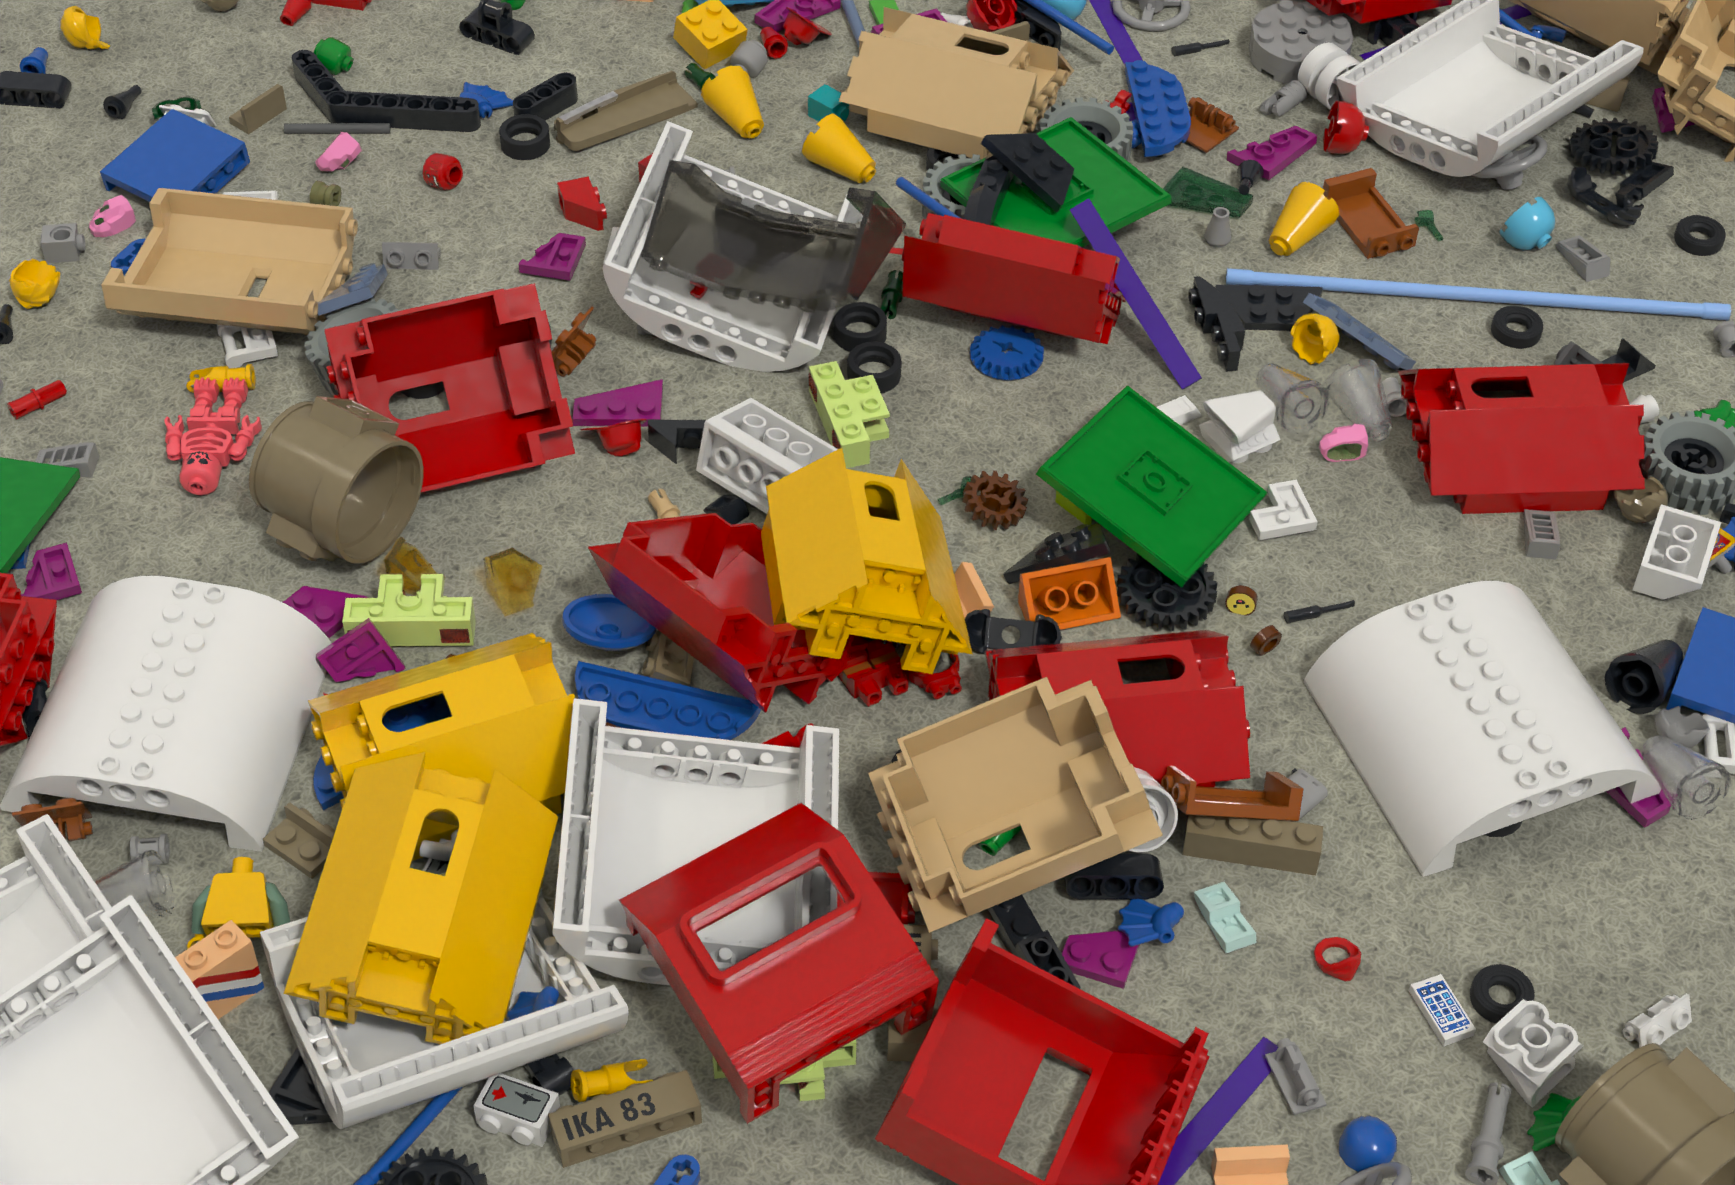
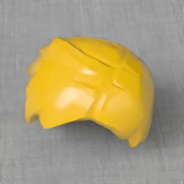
M33 258L29 261L24 260L12 271L9 279L10 287L15 298L23 307L27 309L40 307L42 304L48 303L55 295L60 281V272H56V267L48 265L44 260L40 262Z
M1316 313L1305 314L1298 318L1290 332L1293 337V350L1298 352L1299 359H1306L1311 365L1323 362L1329 354L1335 351L1339 342V333L1333 320Z

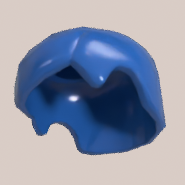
M1369 1115L1365 1117L1360 1116L1351 1121L1344 1129L1338 1143L1340 1157L1347 1166L1357 1172L1381 1163H1389L1397 1152V1136L1390 1126L1379 1118Z

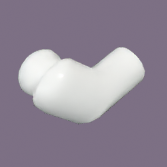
M458 830L452 833V840L446 843L423 840L420 847V856L449 861Z

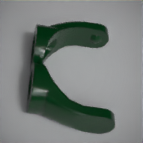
M186 96L175 100L160 101L152 108L154 120L164 116L159 105L171 104L180 106V102L189 101L190 106L184 109L195 110L201 109L200 100Z

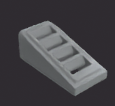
M1580 235L1556 243L1557 249L1586 282L1610 275V257Z
M86 442L39 450L35 462L44 463L45 458H50L47 464L79 468L80 477L92 478L99 454L96 443Z
M1524 509L1526 557L1556 560L1560 550V536L1555 512Z

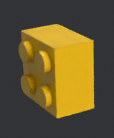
M708 0L676 16L673 38L703 69H707L730 57L740 43L746 41L748 29L720 0Z

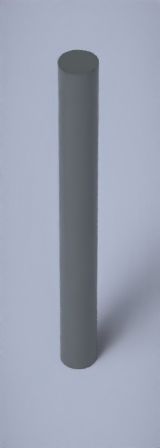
M284 123V134H340L341 132H347L348 134H390L391 131L390 123Z

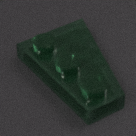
M1183 166L1163 188L1172 196L1171 204L1168 206L1213 213V210L1217 207H1224L1229 210V216L1240 218L1251 206L1254 196L1249 193L1242 195L1239 189Z

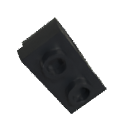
M1418 12L1371 21L1367 40L1372 45H1376L1380 39L1387 46L1391 45L1420 27L1416 23Z

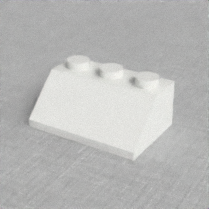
M1661 504L1633 591L1663 600L1701 589L1721 522Z

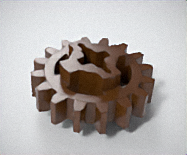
M982 471L980 477L973 475L971 481L967 482L962 498V502L966 503L964 510L965 512H973L971 518L973 521L981 519L982 527L989 523L992 524L993 530H997L998 525H1002L1007 530L1010 524L1018 525L1020 518L1022 519L1026 512L1028 498L1023 497L1026 490L1024 488H1017L1018 480L1010 482L1008 474L999 477L997 471H993L992 476H989L985 471Z

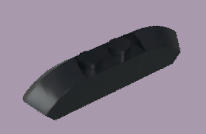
M990 152L986 156L972 188L963 219L993 226L1014 174Z

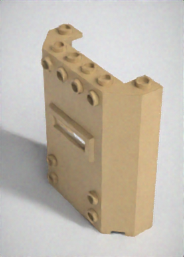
M158 188L149 203L153 228L124 276L123 269L111 268L101 285L106 308L116 310L119 314L308 335L310 331H316L314 325L318 321L324 322L327 320L326 314L318 315V302L343 285L347 275L352 273V252L354 236H356L358 230V222L353 217V208ZM256 278L267 279L258 298L247 296Z

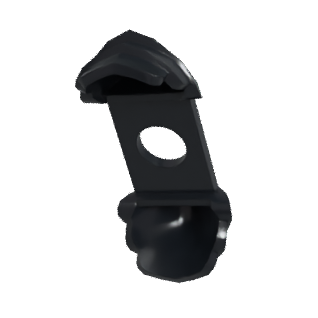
M1574 167L1568 176L1566 185L1573 197L1608 217L1611 223L1622 226L1635 225L1637 219L1641 216V211L1644 208L1642 203L1639 206L1620 208L1595 192L1597 185L1592 182L1591 176L1587 174L1585 167ZM1595 201L1603 203L1606 206H1601L1597 204Z
M983 609L974 610L965 617L971 648L980 653H984L987 648L1008 649L1060 644L1062 639L1058 623L1052 618L1041 614L1036 615L1035 621L991 617L990 610ZM1008 626H1014L1020 631V639L1014 644H1008L1002 639V632Z

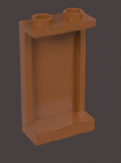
M1372 168L1326 179L1323 185L1325 190L1323 195L1328 200L1332 197L1338 205L1339 217L1337 221L1367 259L1385 256L1388 253L1408 250L1414 247L1419 227L1416 224L1406 226L1374 187L1377 173Z
M1175 766L1167 767L1166 775L1163 776L1161 786L1172 796L1177 808L1185 814L1299 821L1304 788L1279 772L1266 771L1263 790L1196 786L1194 779Z

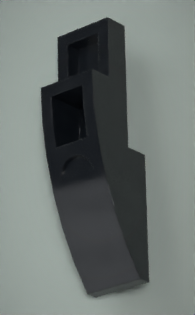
M1015 0L1017 5V11L1014 13L1015 22L1027 21L1030 24L1029 38L1041 45L1058 48L1060 51L1062 32L1058 22L1027 2Z
M1196 276L1194 277L1193 288H1190L1188 291L1189 304L1195 306V323L1201 325L1203 334L1211 333L1212 341L1218 343L1219 362H1224L1226 372L1238 371L1240 352L1243 350L1245 337L1243 323L1226 297L1202 277Z
M1022 894L988 908L994 921L999 924L996 933L1008 952L1079 989L1081 988L1049 931L1042 930Z

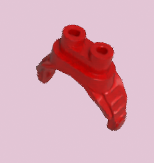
M950 654L954 664L949 669L940 673L928 674L905 670L909 681L920 688H924L926 692L931 693L934 699H940L948 692L957 694L962 690V686L959 683L961 677L958 672L960 665L958 655Z

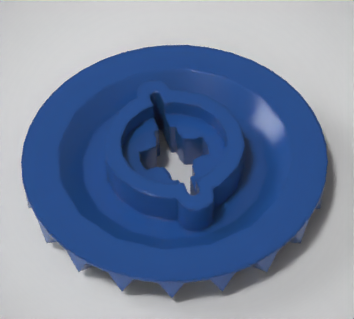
M1001 325L999 329L991 326L989 331L981 330L980 335L974 337V341L970 346V358L973 365L989 377L1001 380H1017L1025 378L1039 369L1044 359V347L1041 346L1040 339L1034 337V333H1026L1024 328L1017 330L1014 325L1010 328H1005ZM1007 349H1011V350H1012V351H1007L1006 353L1002 352V351H1006Z

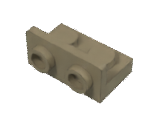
M658 630L646 642L645 650L649 651L643 663L641 674L650 678L689 686L694 657Z
M289 802L284 807L286 819L263 838V843L269 850L313 879L324 868L335 830L328 824L322 825L316 821L305 808L299 809Z

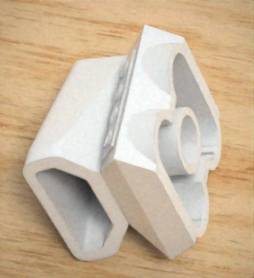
M1261 390L1209 399L1203 402L1204 409L1211 420L1199 425L1201 435L1229 463L1245 462L1249 454L1253 452H1268L1272 448L1273 443L1281 440L1273 423L1276 411L1275 405Z
M1524 999L1494 1025L1483 1040V1043L1488 1046L1487 1053L1523 1100L1532 1108L1574 1069L1575 1058L1573 1056L1584 1046L1578 1041V1035L1571 1026L1563 1023H1554L1549 1019V1012L1543 1004Z

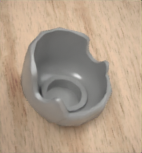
M1679 706L1670 710L1662 709L1655 717V727L1660 737L1677 749L1686 750L1694 747L1710 730L1707 721L1700 714L1694 712L1689 716H1684L1680 713Z

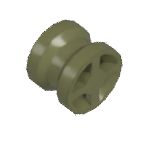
M317 180L310 191V203L338 206L341 201V187L335 184L328 186L325 182Z

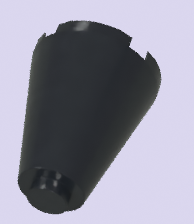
M1663 639L1617 656L1610 663L1604 676L1609 695L1616 703L1622 701L1630 707L1626 710L1632 713L1645 714L1654 711L1663 703L1683 662L1682 649L1674 641Z

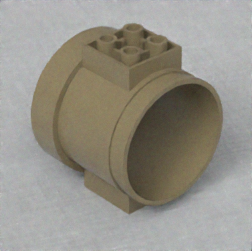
M316 396L314 402H300L286 409L266 430L252 459L249 473L250 494L258 507L272 513L266 533L276 538L278 545L289 549L295 548L300 551L299 555L311 561H317L318 558L328 561L342 558L355 564L365 563L381 555L396 541L416 508L423 483V461L418 449L413 444L395 436L399 423L353 400Z
M1651 1043L1642 1046L1622 1058L1599 1077L1579 1098L1564 1118L1557 1131L1555 1144L1562 1152L1567 1153L1571 1157L1572 1162L1559 1175L1567 1182L1566 1185H1735V1092L1687 1047L1675 1059H1671L1659 1044Z

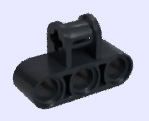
M481 0L479 6L459 24L460 31L465 37H472V40L489 46L493 45L492 47L509 53L514 52V55H519L535 39L534 31L528 24L513 19L511 4L507 2L500 3L494 0Z

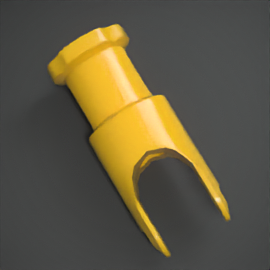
M247 364L246 367L240 368L217 366L193 370L189 375L190 381L187 382L186 387L190 392L194 393V388L191 385H194L195 379L200 381L201 377H204L205 380L207 377H210L211 381L216 379L219 392H223L224 379L229 381L230 378L234 380L239 378L240 381L245 379L248 388L254 390L256 384L254 366Z
M646 1059L602 1065L599 1070L586 1072L580 1069L573 1070L571 1073L573 1097L578 1102H584L587 1097L601 1094L609 1095L625 1090L632 1084H643L653 1081H636L629 1078L626 1072L644 1068L648 1062Z

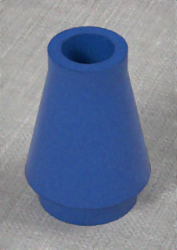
M41 47L35 48L33 52L21 60V72L45 74L48 52Z

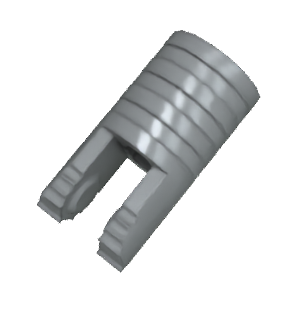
M1292 80L1267 98L1261 104L1259 111L1264 115L1273 113L1274 116L1280 117L1306 99L1307 91L1305 86L1300 81Z

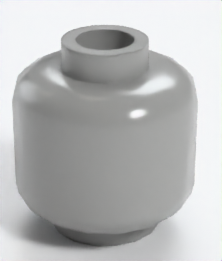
M755 40L743 41L731 55L730 64L731 66L742 67L749 74L750 78H756L768 62L766 48Z

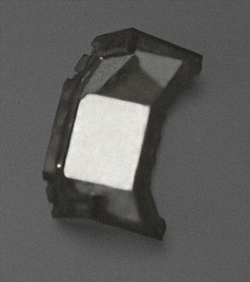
M670 160L641 257L650 264L649 267L653 270L669 272L721 292L724 297L739 300L740 297H744L756 304H764L767 301L773 302L775 306L784 309L796 306L808 313H815V310L827 312L858 301L903 232L906 223L876 191L849 187L846 199L863 215L862 221L855 224L776 212L758 204L753 209L741 204L742 198L725 192L696 164Z

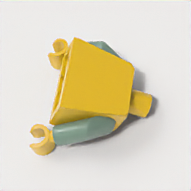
M249 857L234 858L232 873H217L214 875L211 885L206 886L192 905L191 931L195 933V937L188 942L187 949L230 920L248 938L261 937V931L291 922L286 900L275 884L267 882L264 873L253 872V859Z

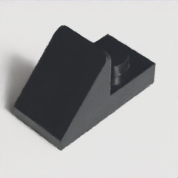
M1624 338L1620 341L1617 354L1601 361L1604 364L1629 363L1624 382L1649 372L1656 367L1654 363Z
M648 419L649 444L677 464L678 448H700L706 420Z

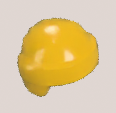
M71 6L64 10L60 21V28L71 45L75 48L109 49L110 45L99 41L101 23L98 17L86 15L78 6Z

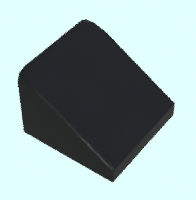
M725 494L703 510L706 514L716 513L731 525L738 524L749 516L742 498Z

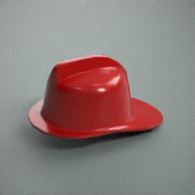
M786 7L789 12L783 24L784 36L792 44L800 45L803 43L808 45L820 33L832 35L831 32Z
M635 419L607 427L580 430H596L604 449L609 454L625 456L640 449L642 440L641 424L647 420Z

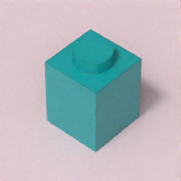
M824 84L808 96V116L819 122L825 116L833 113L844 122L849 116V104L839 102L841 92Z

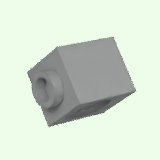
M76 223L42 225L40 244L47 263L80 261V253L85 250V238L83 234H79Z

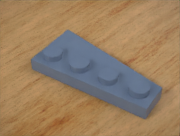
M375 263L361 267L359 269L360 272L356 273L355 276L318 302V315L320 316L372 298L388 275L385 265L376 267Z
M1311 293L1303 301L1304 304L1319 314L1333 320L1338 327L1343 329L1342 333L1354 341L1358 339L1364 343L1362 347L1375 356L1377 354L1385 358L1383 362L1396 371L1399 368L1411 370L1416 363L1415 360L1335 303Z

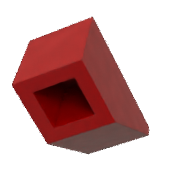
M589 176L558 182L559 204L565 219L597 231L604 230L603 220L607 219L604 203H599L600 195L597 186H592Z

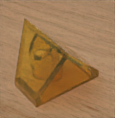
M400 537L384 559L386 574H402L404 581L403 592L416 596V592L421 590V574L437 573L432 568V564H429L416 546L405 542L406 540Z
M513 547L483 558L487 587L504 616L534 606L533 597L542 569L541 564L515 550Z

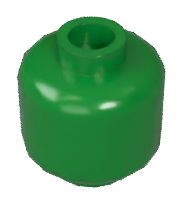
M333 37L325 40L321 39L313 52L332 75H338L343 70L348 72L354 61V58L351 57V48Z

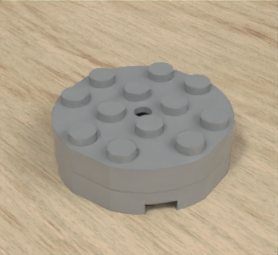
M1281 0L1279 3L1261 10L1252 22L1249 41L1251 63L1260 73L1262 70H1265L1274 75V81L1288 84L1292 80L1298 81V72L1303 60L1318 45L1333 43L1348 53V55L1351 54L1353 36L1350 23L1341 14L1328 16L1307 1L1292 2L1291 0Z

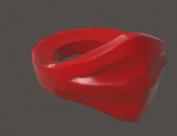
M1330 937L1319 942L1314 950L1316 964L1324 973L1342 981H1351L1361 962V951L1356 945L1345 938ZM1330 947L1344 949L1350 957L1337 963L1328 964L1322 954Z

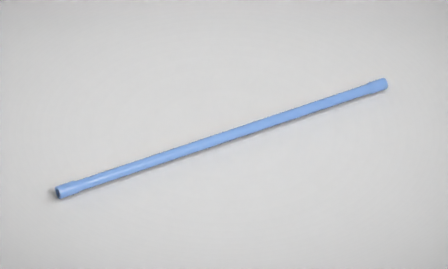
M1227 268L1226 285L1322 287L1325 291L1689 316L1728 321L1731 315V305L1723 303H1689L1254 272L1252 270Z

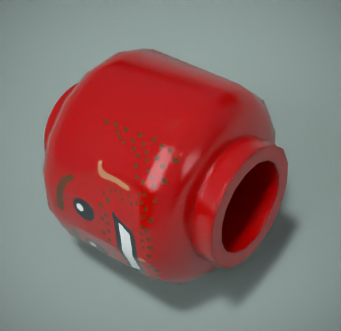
M434 153L425 160L423 165V178L426 184L434 188L452 190L460 183L463 177L461 163L454 156Z

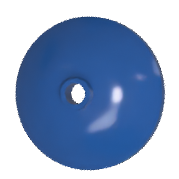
M595 594L578 598L569 603L563 611L562 623L564 629L578 642L603 651H620L635 648L652 638L656 632L654 626L613 594Z

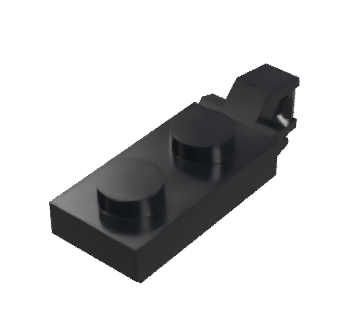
M1652 162L1651 165L1645 164V169H1638L1620 183V189L1615 193L1617 206L1620 208L1633 206L1635 200H1642V198L1646 197L1674 175V167Z

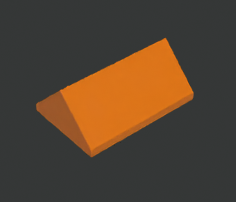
M1111 557L1020 574L1018 603L1026 621H1035L1036 615L1041 614L1056 621L1059 629L1062 630L1121 618Z

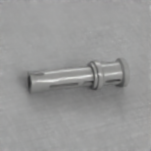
M1498 1082L1489 1085L1480 1133L1471 1144L1470 1149L1473 1157L1472 1162L1466 1167L1465 1175L1469 1181L1476 1185H1495L1499 1179L1497 1164L1504 1154L1501 1137L1509 1098L1512 1093L1511 1088L1504 1083L1501 1084L1499 1095L1497 1093Z

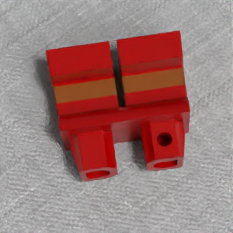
M881 639L871 641L863 651L856 650L845 659L848 666L838 675L853 698L860 697L868 707L879 703L882 699L881 688L888 686L893 695H900L908 691L909 681L905 670L901 668V659L893 643L888 641L886 644H883Z

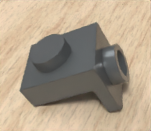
M1572 341L1559 350L1556 356L1557 360L1554 362V365L1604 364Z

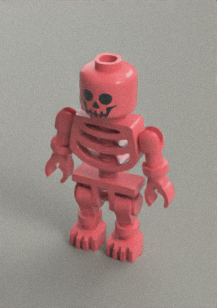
M201 377L200 381L195 379V405L190 410V417H187L189 431L182 434L184 423L181 415L178 416L179 421L175 423V426H172L168 416L164 420L167 431L165 435L167 457L171 461H177L182 457L183 463L179 482L189 493L202 496L214 492L219 484L222 467L227 466L231 459L234 461L243 460L247 454V447L252 445L254 436L262 429L260 417H256V422L250 424L248 415L242 419L241 430L239 431L237 423H240V408L242 403L246 401L248 386L245 379H242V381L239 378L235 380L230 378L229 381L224 379V406L219 407L218 412H213L212 410L213 403L217 401L219 395V386L216 379H213V381L210 380V377H207L206 380L204 377ZM231 434H236V443H233Z

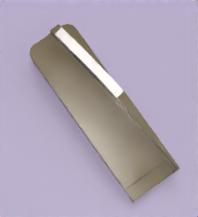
M669 71L614 90L556 118L554 121V131L557 130L556 140L560 144H565L570 150H582L697 108L698 103L677 83L676 73Z

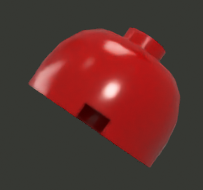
M968 0L966 16L971 20L974 29L993 32L1012 26L1015 23L1014 13L1017 11L1015 0Z
M1336 100L1327 118L1330 120L1329 127L1324 130L1323 150L1331 154L1343 155L1353 152L1358 148L1361 141H1366L1369 126L1365 125V117L1356 105Z

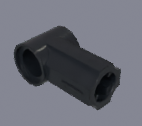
M557 1054L524 1065L531 1074L534 1085L559 1093V1096L571 1090V1073L574 1069L565 1057L559 1058Z

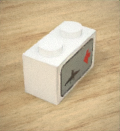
M502 1073L488 1078L474 1104L476 1123L483 1130L493 1134L499 1131L512 1136L520 1144L530 1145L533 1143L543 1147L550 1133L548 1114L560 1108L559 1093Z

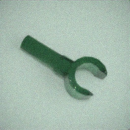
M1432 210L1417 211L1418 217L1414 219L1418 227L1427 226L1438 242L1442 241L1444 238L1435 227Z
M964 477L960 489L938 498L939 504L943 505L952 500L963 498L967 482L971 481L972 477Z

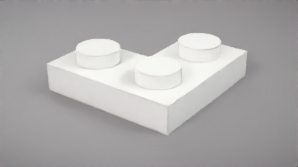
M1297 480L1269 484L1267 494L1274 507L1250 511L1249 520L1259 540L1313 531L1317 527L1318 521Z

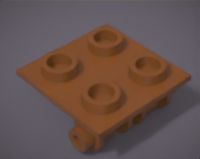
M1192 97L1188 106L1190 107L1191 126L1186 142L1207 153L1239 130V127L1235 125L1236 121L1232 115L1223 112L1218 107L1215 108L1212 104L1208 105L1200 97Z
M593 306L585 314L580 312L571 323L573 328L570 331L564 329L555 341L557 345L551 353L556 372L562 377L570 375L596 346L595 336L583 331L594 309Z
M75 798L61 799L56 801V805L42 807L41 804H29L22 806L21 811L12 812V816L21 826L48 814L54 824H58L59 831L65 840V823L69 841L86 839V835L93 834L91 821L85 822V819L92 818V814L81 801L77 802Z

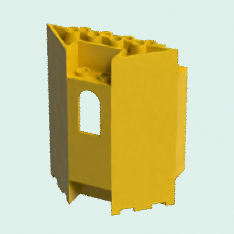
M840 448L766 486L769 510L761 531L774 625L790 623L796 629L805 630L810 655L840 659L849 634L907 644L900 660L903 670L933 674L941 652L958 655V652L973 655L941 517L902 459L899 462L895 476L889 477L846 469L843 449Z
M534 633L308 700L315 719L311 721L313 734L316 741L323 740L324 746L320 747L325 766L332 765L334 772L330 773L334 790L336 793L342 791L344 799L340 800L341 808H343L355 768L425 752V769H442L454 776L463 778L476 777L488 784L491 783L494 769H496L553 813H562L561 794L565 793L572 707L575 695L574 693L567 695L555 669L552 659V643L549 641L545 642L544 638L536 637ZM442 693L452 715L451 717L402 732L390 731L382 723L383 716L389 710ZM425 819L412 861L423 858L420 856V847L423 840L439 843L442 838L450 841L452 840V833L458 830L459 826Z
M425 752L355 768L283 994L319 1002L320 1017L355 1024L359 1011L426 1027L425 1041L443 1044L504 1022V1018L507 1017L559 816L496 769H494L491 783L488 784L476 777L463 778L454 776L442 769H425ZM425 819L459 826L445 876L410 868Z

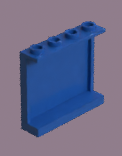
M171 109L100 171L107 191H111L114 187L118 186L150 202L158 188L216 194L250 163L245 142L177 110Z
M1702 607L1666 710L1677 706L1681 708L1682 705L1735 724L1734 617Z

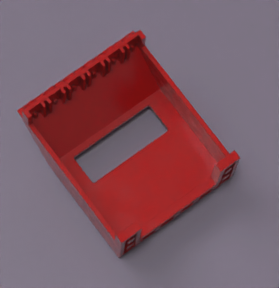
M803 803L793 806L619 899L626 913L627 927L633 936L639 933L739 1097L740 1113L747 1124L779 1106L781 1081L894 1017V1025L901 1036L932 1019L939 983L937 976L931 970L930 965L927 964L926 959L923 958L922 953L919 952L917 945L844 834ZM820 866L845 904L733 966L720 971L698 937L697 932Z
M986 918L956 971L875 1137L876 1141L882 1142L883 1145H888L890 1149L901 1152L904 1156H908L911 1160L958 1185H1158L1210 1056L1207 1055L1208 1049L1204 1048L1209 1033L1195 1027L1184 1043L992 944L991 941L999 924ZM1046 1052L1088 1074L1089 1078L1043 1181L998 1156Z

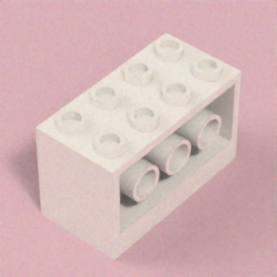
M749 398L705 421L696 471L767 514L769 504L766 486L838 449L758 401Z

